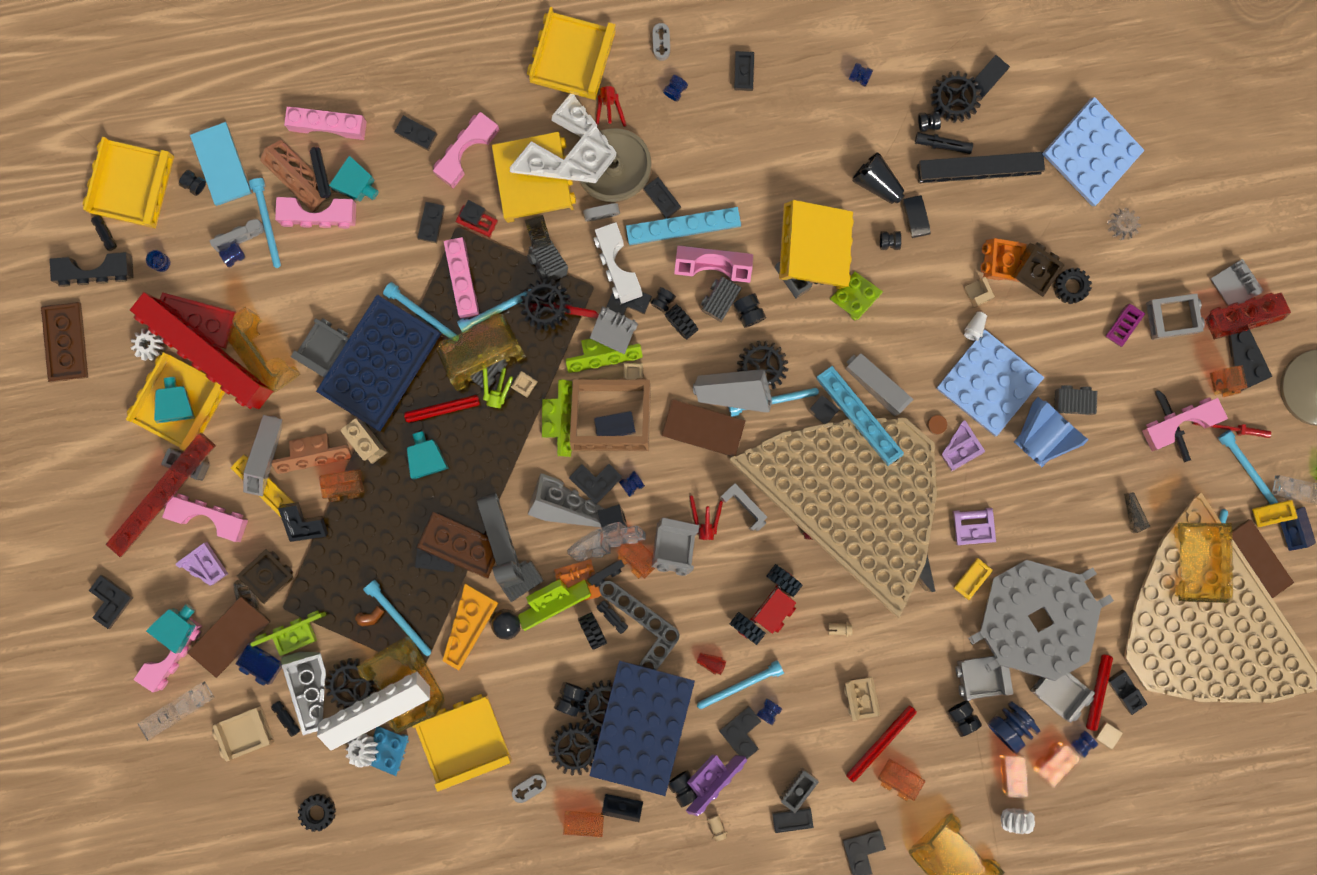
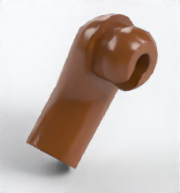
M376 606L371 614L358 613L355 620L360 626L374 625L385 611L381 607Z

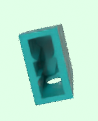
M348 156L329 184L335 192L359 202L362 201L364 196L374 200L379 193L377 189L372 187L375 181L374 178L350 156Z
M175 377L164 378L165 389H158L155 394V422L165 423L195 419L185 387H177Z
M423 431L412 434L415 445L407 447L411 479H417L449 469L435 440L426 441Z
M185 604L180 611L171 608L156 620L146 632L173 653H181L196 627V624L189 619L195 612V609L188 604Z

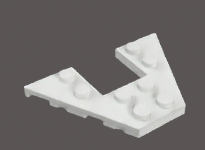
M570 94L552 115V121L580 136L581 139L564 160L531 141L511 165V173L596 183L616 158V151L608 144L605 135H602L598 130L597 124L591 115L587 114L584 105L580 104L574 94Z

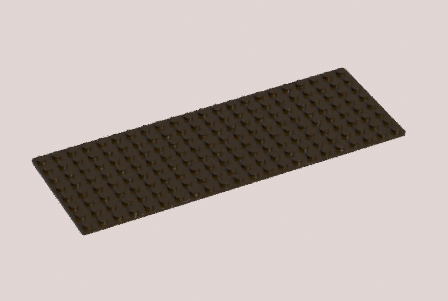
M460 227L455 228L451 239L463 237L466 243L470 274L480 314L523 293L525 289H531L529 284H533L534 287L537 286L536 280L543 284V280L537 274V267L529 262L527 256ZM445 251L420 308L460 337V341L456 343L441 333L382 430L378 431L367 424L387 453L371 464L368 459L366 461L362 460L356 450H354L323 518L328 534L326 537L314 538L284 603V610L304 619H308L307 615L317 610L319 614L326 612V616L312 622L411 667L423 670L430 655H424L374 596L367 595L363 589L373 580H376L380 585V592L432 652L468 570L455 565V572L415 568L418 549L416 547L432 512L485 534L486 529L477 499L496 493L500 500L541 409L542 399H545L582 316L564 314L568 319L564 320L562 318L560 320L563 324L562 326L555 323L556 329L554 330L550 325L548 331H545L543 326L541 330H538L536 325L531 327L530 321L526 322L524 320L527 315L521 314V311L525 309L520 307L521 303H525V301H522L472 326L473 329L463 335L457 323L461 318L458 316ZM568 274L555 281V285L560 282L562 284L561 289L564 287L567 289L565 294L571 296L567 300L572 303L571 307L586 308L594 290L591 284ZM551 290L542 291L537 295L543 297L548 292L550 293ZM557 294L555 296V303L560 305V298ZM547 313L544 317H541L540 319H549L553 317L554 314ZM416 314L415 318H417L418 320H420V321H422L423 323L427 324L428 326H430L431 328L435 329L436 331L440 332L439 330H437L435 327H433L431 324H429L428 322H426L424 319H422L420 316H418V315ZM487 343L507 358L505 361L507 363L501 388L502 393L509 377H513L501 408L487 406L486 400H483L484 389L464 374ZM498 371L495 374V381L488 388V393L491 390L497 391L501 372ZM521 371L538 382L528 398L511 388ZM473 395L479 397L480 405L409 423L406 422L404 413ZM423 431L426 441H436L449 469L417 479H411L407 447L415 445L412 434ZM376 606L381 607L385 611L374 625L360 626L355 620L358 613L371 614Z

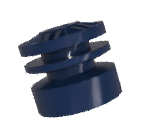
M1010 701L1008 707L1012 713L1003 708L1002 712L1006 718L1003 720L998 715H995L987 725L1013 753L1017 754L1026 746L1021 738L1023 735L1030 740L1033 739V736L1028 731L1029 729L1036 735L1041 731L1036 725L1035 720L1026 710Z

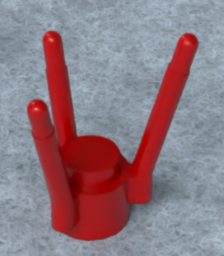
M612 86L600 88L596 124L598 125L600 121L602 102L607 107L608 123H612L611 105L615 101L622 124L626 127L619 96L615 93V88Z
M691 495L690 502L695 525H699L694 498ZM723 501L719 502L713 528L712 524H709L710 507L706 506L705 524H701V527L699 525V532L697 533L700 540H714V535H717V526Z

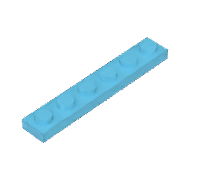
M738 207L627 225L626 230L630 246L741 227Z
M833 366L817 376L818 382L887 466L903 456L904 452Z

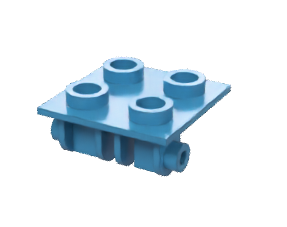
M378 726L373 737L374 742L378 743L376 750L379 752L375 754L377 760L372 761L370 766L397 776V772L401 769V761L404 759L403 754L406 753L404 750L407 743H409V736L405 734L399 735Z

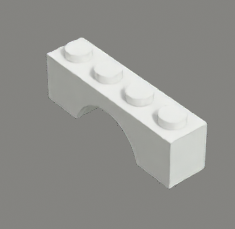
M617 223L595 229L596 237H593L596 247L602 250V253L599 254L602 264H607L609 269L606 271L609 282L613 281L615 287L612 288L615 299L619 298L622 304L642 297V290L636 274L621 270L615 263L618 251L624 246Z

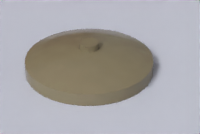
M618 128L600 131L601 134L605 135L608 144L616 151V158L596 183L579 182L588 194L599 200L618 202L629 199L642 190L650 177L652 167L650 152L644 141L628 130Z
M1317 350L1302 353L1292 359L1283 371L1280 381L1281 397L1287 410L1299 421L1313 426H1317Z

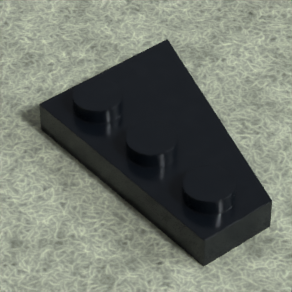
M1248 325L1228 334L1230 354L1234 365L1233 376H1235L1236 393L1273 377Z

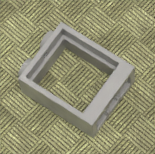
M1197 294L1154 299L1146 303L1152 340L1203 332L1205 322L1203 317H1201V300ZM1189 301L1193 328L1165 332L1161 305Z

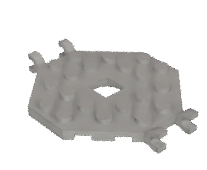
M1025 560L993 578L980 632L968 638L972 645L985 639L996 659L984 665L987 671L990 672L999 666L1056 681L1089 662L1101 608L1114 601L1110 594L1096 601L1084 581L1097 574L1092 567L1079 575ZM1040 608H1044L1053 625L1038 632L1028 615Z

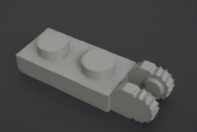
M258 219L250 220L246 226L235 227L231 232L218 234L209 241L217 252H221L262 234L264 226Z

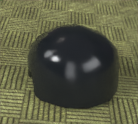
M501 609L495 612L491 618V629L499 639H512L520 631V620L514 611L510 609Z

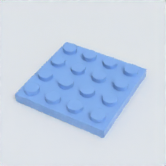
M1093 97L1042 154L1091 206H1096L1144 152V149L1104 106Z
M984 330L982 338L980 337L979 341L973 342L936 389L996 437L1044 377L988 331Z

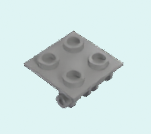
M1243 259L1211 278V281L1231 311L1264 291Z
M602 306L590 339L625 354L633 331L636 330L638 323L634 319L631 320L625 317V315H620L619 312L616 313L610 310L609 307L605 308Z

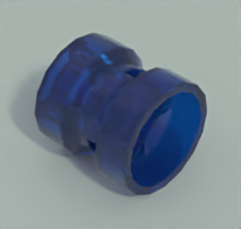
M856 62L848 80L860 82V85L866 87L873 69L869 67L864 68L862 64Z
M672 75L669 80L670 83L668 86H665L663 93L671 100L678 102L682 91L686 90L688 84L682 78Z
M236 242L230 244L228 249L219 251L220 257L228 268L232 267L237 260L242 261L246 258Z
M152 250L147 254L146 263L150 268L158 272H164L169 269L170 259L166 254L158 250Z
M635 471L629 474V478L619 481L629 497L634 495L636 489L641 490L645 487Z
M766 698L763 703L764 707L756 715L773 725L776 721V715L780 714L783 708Z
M1085 730L1080 734L1078 740L1074 739L1070 743L1074 750L1083 758L1088 755L1091 749H1095L1098 746L1095 739Z

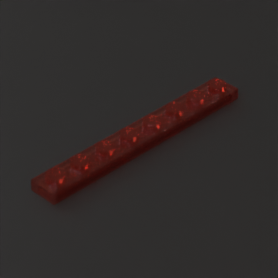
M202 432L199 433L106 543V546L119 557H122L216 445Z

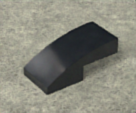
M997 55L991 59L972 81V83H979L975 89L979 88L982 90L978 94L982 96V99L1010 68Z
M922 195L903 199L911 237L916 238L930 235V225Z
M1122 669L1109 678V685L1131 715L1148 705L1125 670Z

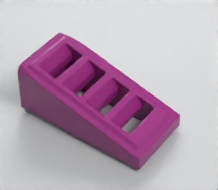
M1132 304L1125 305L1105 337L1122 347L1145 313ZM1125 318L1126 320H1128V321L1131 322L1132 324H1131V325L1127 324L1126 322L1123 321V319ZM1121 325L1122 327L1127 329V331H1123L1118 326ZM1114 331L1122 335L1123 338L1121 339L1115 334H1113Z

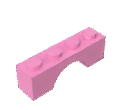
M287 107L284 125L292 132L309 133L312 131H323L345 138L364 140L367 122L362 115Z
M481 112L470 119V125L467 129H463L458 134V140L455 144H451L447 148L443 159H439L434 165L433 172L453 189L465 175L461 167L463 152L474 144L489 145L500 131L498 125Z
M276 197L275 220L283 227H293V224H300L301 227L310 228L312 225H319L321 228H331V225H338L339 228L348 229L350 226H355L356 203L353 199H333L331 205L323 212L309 213L303 210L296 198Z
M463 237L444 241L458 316L461 319L475 317L480 312L471 279L466 243Z
M677 246L674 274L694 276L702 270H717L725 273L731 281L750 283L753 254Z
M1210 397L1199 402L1200 406L1194 408L1193 405L1181 409L1182 414L1176 416L1174 412L1165 416V421L1158 423L1156 420L1147 424V429L1142 432L1151 451L1174 443L1176 429L1183 421L1196 422L1205 429L1227 420L1228 417L1219 399L1211 400Z
M182 494L169 497L162 518L180 524H187L193 517L205 515L214 522L217 536L234 542H241L248 520L243 519L242 514L236 512L228 514L224 512V508L218 506L210 508L206 506V502L200 500L192 502L188 500V496Z
M189 618L196 624V627L183 651L177 654L170 651L167 658L160 663H144L134 680L151 692L162 691L168 683L167 678L178 669V662L181 657L184 658L188 654L191 642L200 636L201 631L199 630L202 625Z

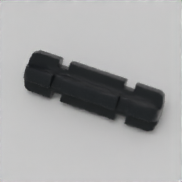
M97 215L91 218V222L96 227L95 230L101 241L104 242L103 245L106 250L112 251L116 249L117 245L112 240L113 237L107 226L104 225L102 217Z
M606 601L600 602L596 607L598 611L604 613L603 616L613 627H617L616 630L620 634L624 633L628 629V625L621 621L620 616L612 608L608 607L609 604Z
M277 701L271 706V709L274 713H277V718L284 728L288 729V734L293 737L300 732L297 724L294 725V720L288 711L283 709L284 706L281 701Z

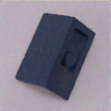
M631 411L594 419L597 436L636 434Z
M1305 507L1296 509L1297 519L1280 522L1289 551L1308 548L1316 544Z

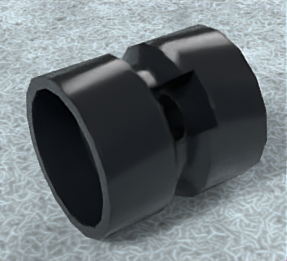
M756 293L745 296L733 303L737 313L742 315L740 320L744 328L753 326L766 319L763 309L758 307L760 302Z
M563 682L560 690L561 697L557 698L554 709L577 717L581 707L579 702L583 701L586 690L574 684Z
M969 701L960 702L946 712L951 722L956 723L955 729L960 737L969 735L982 726L978 716L973 715L974 709Z
M688 770L672 778L668 784L671 792L677 793L676 800L680 807L689 805L698 797L687 783L692 777Z

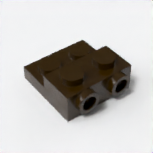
M1038 242L1035 245L1029 243L1020 257L1022 262L1012 277L1044 297L1064 267V264L1059 261L1060 257L1052 252L1047 253L1045 246Z
M267 549L237 575V578L263 604L294 579L292 576L294 572L286 564L283 566L279 562L280 558L274 551L269 552Z

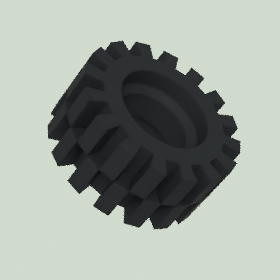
M1070 268L1058 275L1054 284V288H1056L1054 292L1059 295L1057 298H1062V302H1069L1068 304L1082 301L1089 295V291L1092 289L1090 287L1092 281L1088 280L1090 276H1086V272L1084 270L1080 271V268ZM1069 279L1078 281L1080 286L1078 292L1071 293L1067 290L1066 282Z
M677 304L664 314L684 339L688 340L698 331L694 321Z
M592 612L578 618L579 624L593 650L607 644Z
M315 794L309 796L301 803L298 810L300 815L298 820L302 821L300 824L302 826L305 825L306 830L311 829V832L322 831L335 819L336 815L334 813L336 809L333 807L335 804L334 802L331 803L330 797L326 798L324 794ZM318 805L323 808L324 816L321 820H314L310 816L312 806Z

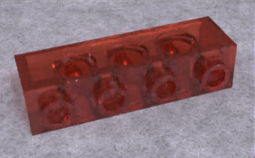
M1282 292L1277 294L1268 293L1259 299L1255 297L1250 298L1245 303H1232L1227 308L1221 309V307H1217L1210 311L1205 321L1215 340L1283 321L1291 311Z

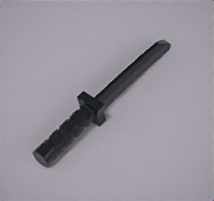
M1156 391L1155 394L1165 416L1172 414L1173 411L1166 396L1162 392ZM1178 426L1175 432V440L1185 463L1191 461L1182 436L1185 432L1184 430L1181 431Z

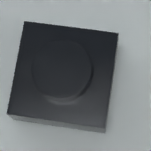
M468 200L459 217L477 227L486 209Z

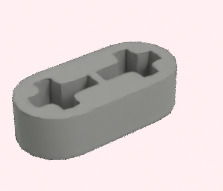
M659 23L653 28V54L659 61H664L670 56V31L664 23ZM659 29H663V32H666L663 34V40L659 39ZM661 44H663V49L665 50L664 55H660V52H657L660 50Z
M613 203L586 209L583 211L585 221L588 222L617 216L620 214L619 205Z
M535 774L521 782L512 791L513 799L518 803H523L539 794L547 785L546 778L542 774ZM535 778L543 781L541 788L535 786L531 789L530 786L534 784ZM520 788L523 791L528 788L529 791L524 794L525 798H522L521 796H516L518 793L517 789Z

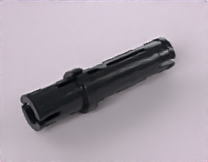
M917 132L915 137V144L931 146V149L941 148L969 155L973 149L972 142L939 137L938 134L929 135Z

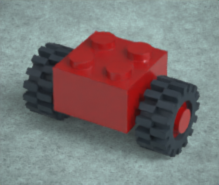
M777 564L766 575L768 579L776 584V588L769 594L753 617L749 620L738 612L729 623L746 639L748 638L756 645H758L766 632L754 623H759L772 634L774 632L778 633L784 626L782 621L785 617H790L796 610V607H794L796 602L781 590H784L794 598L803 586L794 576Z

